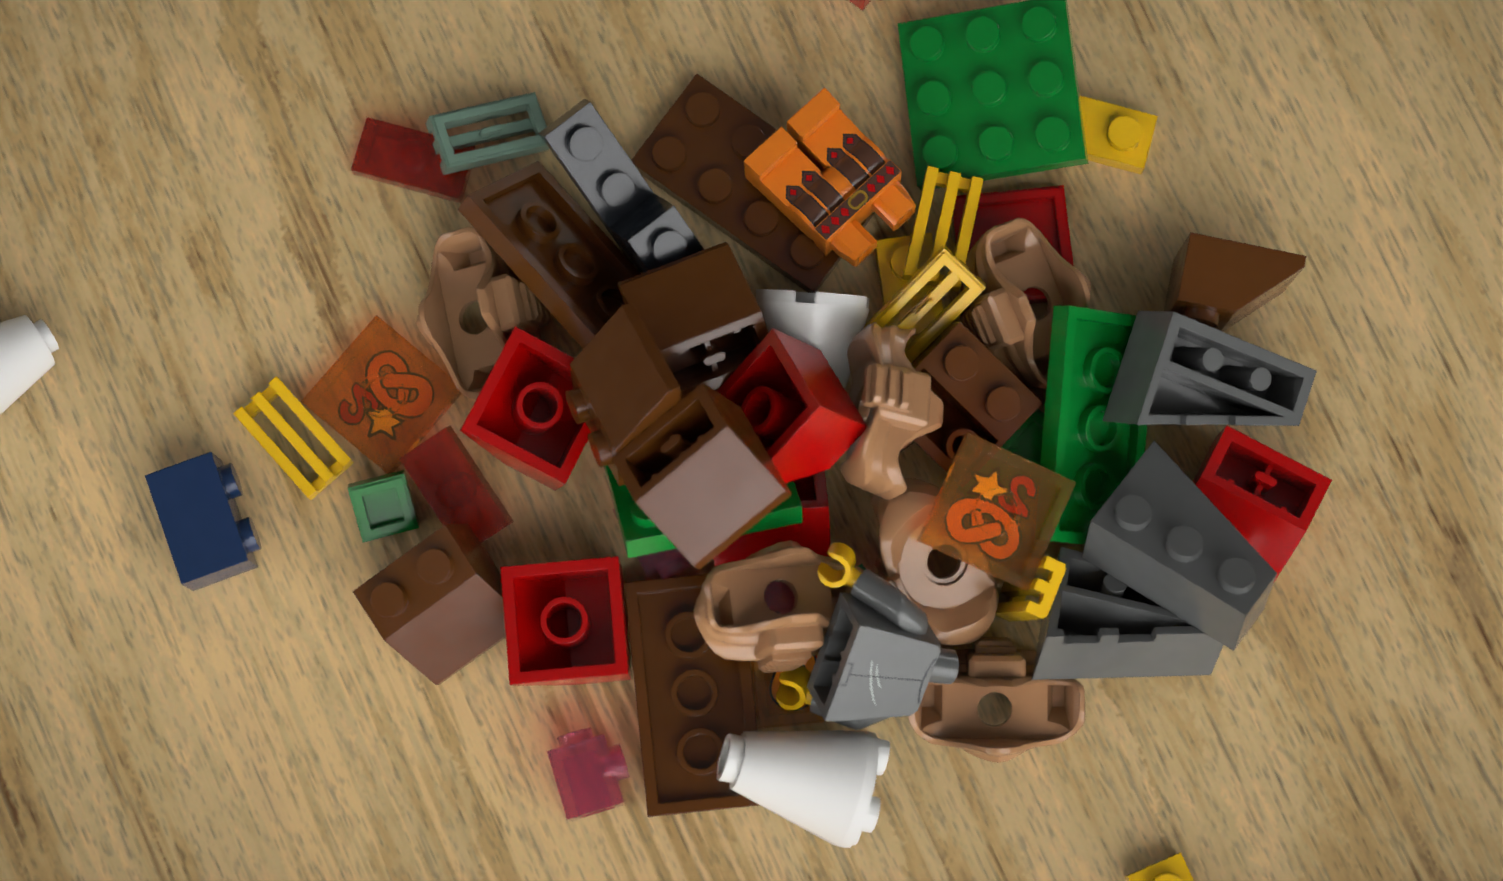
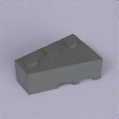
M1138 311L1102 421L1136 425L1299 426L1317 370L1176 312Z
M1155 441L1151 443L1091 520L1082 558L1233 651L1263 612L1277 576V572Z
M1064 547L1060 548L1057 561L1066 564L1065 568L1067 569L1047 618L1041 620L1032 680L1211 675L1223 644L1082 558L1083 552Z

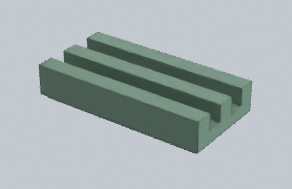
M535 92L431 115L426 121L428 132L433 133L435 139L433 142L435 153L440 154L442 160L440 168L443 175L549 150V147L539 134L547 125ZM525 111L528 112L530 117L450 137L447 133V129ZM535 132V136L455 154L453 151Z

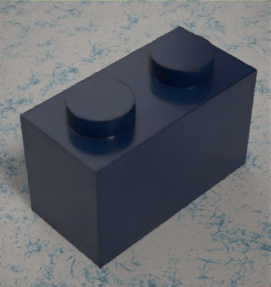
M208 452L145 475L181 585L195 591L258 568L253 552L261 549V543L252 519L250 517L241 518L235 498L242 496L243 490L232 463L223 465L221 459L212 452Z

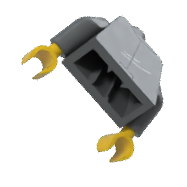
M840 542L832 543L827 553L832 559L841 562L845 569L835 570L828 564L820 562L817 570L818 577L825 586L831 588L847 584L852 588L851 593L840 592L824 637V644L820 648L812 673L810 674L804 666H800L793 671L781 672L779 681L783 685H780L777 691V702L781 708L791 711L801 708L804 703L810 705V712L823 717L825 721L836 722L853 730H861L890 717L911 716L918 711L928 683L952 684L955 681L959 671L958 655L954 649L940 648V642L928 624L926 613L898 588L869 569L861 573L854 568L856 557L848 545Z

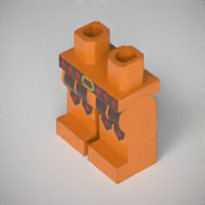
M825 87L787 121V131L781 126L743 161L745 178L797 228L813 240L814 244L825 256L833 250L838 256L854 267L863 262L877 247V240L861 225L864 220L875 212L895 231L913 216L916 211L915 202L901 185L902 171L890 159L888 160L884 153L840 109V103Z

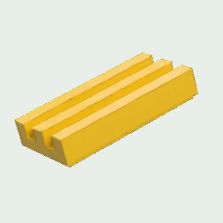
M927 167L902 279L909 280L919 270L917 267L935 186L946 189L931 257L947 243L957 192L961 191L967 193L954 256L966 264L983 178L972 176L971 179L961 177V173L950 171L949 174L938 172L939 168ZM939 270L926 285L935 286L945 275H941ZM959 280L950 290L958 292L962 281Z
M945 244L864 326L865 328L867 325L876 322L879 326L884 327L944 265L950 269L929 293L896 325L900 329L912 328L959 280L967 286L905 348V355L910 363L986 288V283L978 276H975L963 261H959Z
M276 376L268 383L270 386L262 393L258 391L250 398L252 401L244 408L241 406L233 414L311 501L354 462ZM278 396L337 460L329 468L270 404ZM261 411L319 475L312 483L307 480L253 419Z
M1049 556L1014 560L1009 572L1018 575V580L1004 582L1000 593L1009 596L1010 599L1009 602L998 603L995 615L1009 622L1044 620V618H1047L1067 569L1065 568L1066 564ZM1027 595H1031L1036 598L1040 597L1038 603H1035L1030 600H1025V598Z

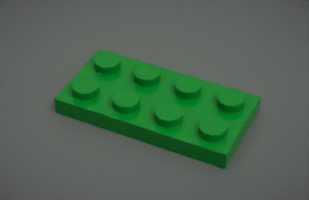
M1070 305L1053 306L1034 540L1085 544L1091 520L1145 452L1147 425L1102 421L1136 315Z

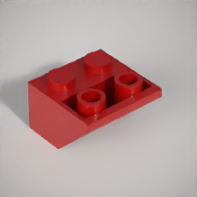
M1226 426L1215 437L1193 480V483L1277 572L1275 581L1306 533L1332 482V479L1229 426Z

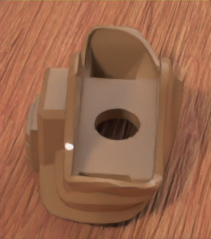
M1016 218L992 227L980 237L969 251L966 265L975 276H978L986 283V288L969 305L970 309L961 313L960 319L962 324L984 346L986 345V348L1026 387L1047 389L1053 306L1070 305L1088 308L1091 297V282L1083 273L1062 258L1040 230L1030 221L1024 218ZM961 282L964 290L967 286ZM1027 288L1038 289L1047 298V312L1040 320L1035 319L1027 296L1023 293Z
M474 227L450 231L441 234L437 239L433 251L430 281L427 292L418 306L419 314L416 324L424 338L441 356L456 388L464 396L476 399L513 328L516 326L542 340L539 328L549 324L551 321L550 312L523 281L515 275L513 270L486 240L477 233ZM478 302L481 315L488 327L483 332L472 335L464 328L463 314L469 305Z
M873 322L854 336L848 346L847 356L852 378L849 397L864 419L867 427L847 449L846 460L841 463L840 471L845 480L851 485L871 492L883 499L891 500L904 493L907 489L898 460L900 451L908 447L916 438L937 430L942 426L944 406L943 401L931 390V376L916 371L905 355L907 341L909 337L915 334L916 329H900L896 325L881 327L876 322Z
M904 478L907 489L901 495L891 500H886L876 495L871 498L880 527L879 549L881 556L875 560V566L879 571L876 575L898 588L926 613L928 624L941 644L963 645L973 643L981 638L990 628L999 603V592L995 587V580L989 561L980 552L976 544H959L948 536L944 525V515L950 502L940 488L920 479ZM964 517V526L969 527L966 518ZM941 544H949L955 548L958 554V564L955 570L944 577L932 575L927 566V558L930 551Z
M789 540L766 547L743 560L718 565L707 575L696 600L694 618L697 627L713 652L724 659L757 661L758 668L763 673L793 671L804 665L811 656L818 655L821 646L824 644V637L840 592L851 593L852 590L847 584L834 588L825 586L820 581L817 573L820 562L828 564L835 570L845 569L843 564L831 557L819 555L811 549L802 547L797 542ZM855 565L854 568H856L861 573L864 572L860 567ZM775 581L783 582L793 591L795 597L794 606L789 613L778 614L767 606L764 595L769 583Z
M981 637L972 643V649L955 650L959 659V671L955 681L952 684L928 683L918 711L908 716L911 727L925 741L934 745L959 748L977 758L1000 763L1014 759L1025 751L1036 747L1062 743L1076 734L1085 722V691L1083 685L1075 679L1032 680L1036 651L1016 649V646L1008 637ZM992 692L1002 693L1008 697L1011 703L1010 716L1006 721L998 725L986 724L980 719L977 711L981 698Z

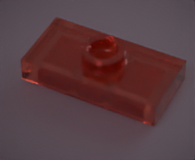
M369 117L366 118L351 167L353 175L461 204L472 169L443 175L440 168L442 161L440 154H436L433 147L435 140L433 134ZM470 146L453 151L455 154L475 150L476 146Z
M451 425L445 427L399 458L442 525L468 523L480 543H483L514 522Z

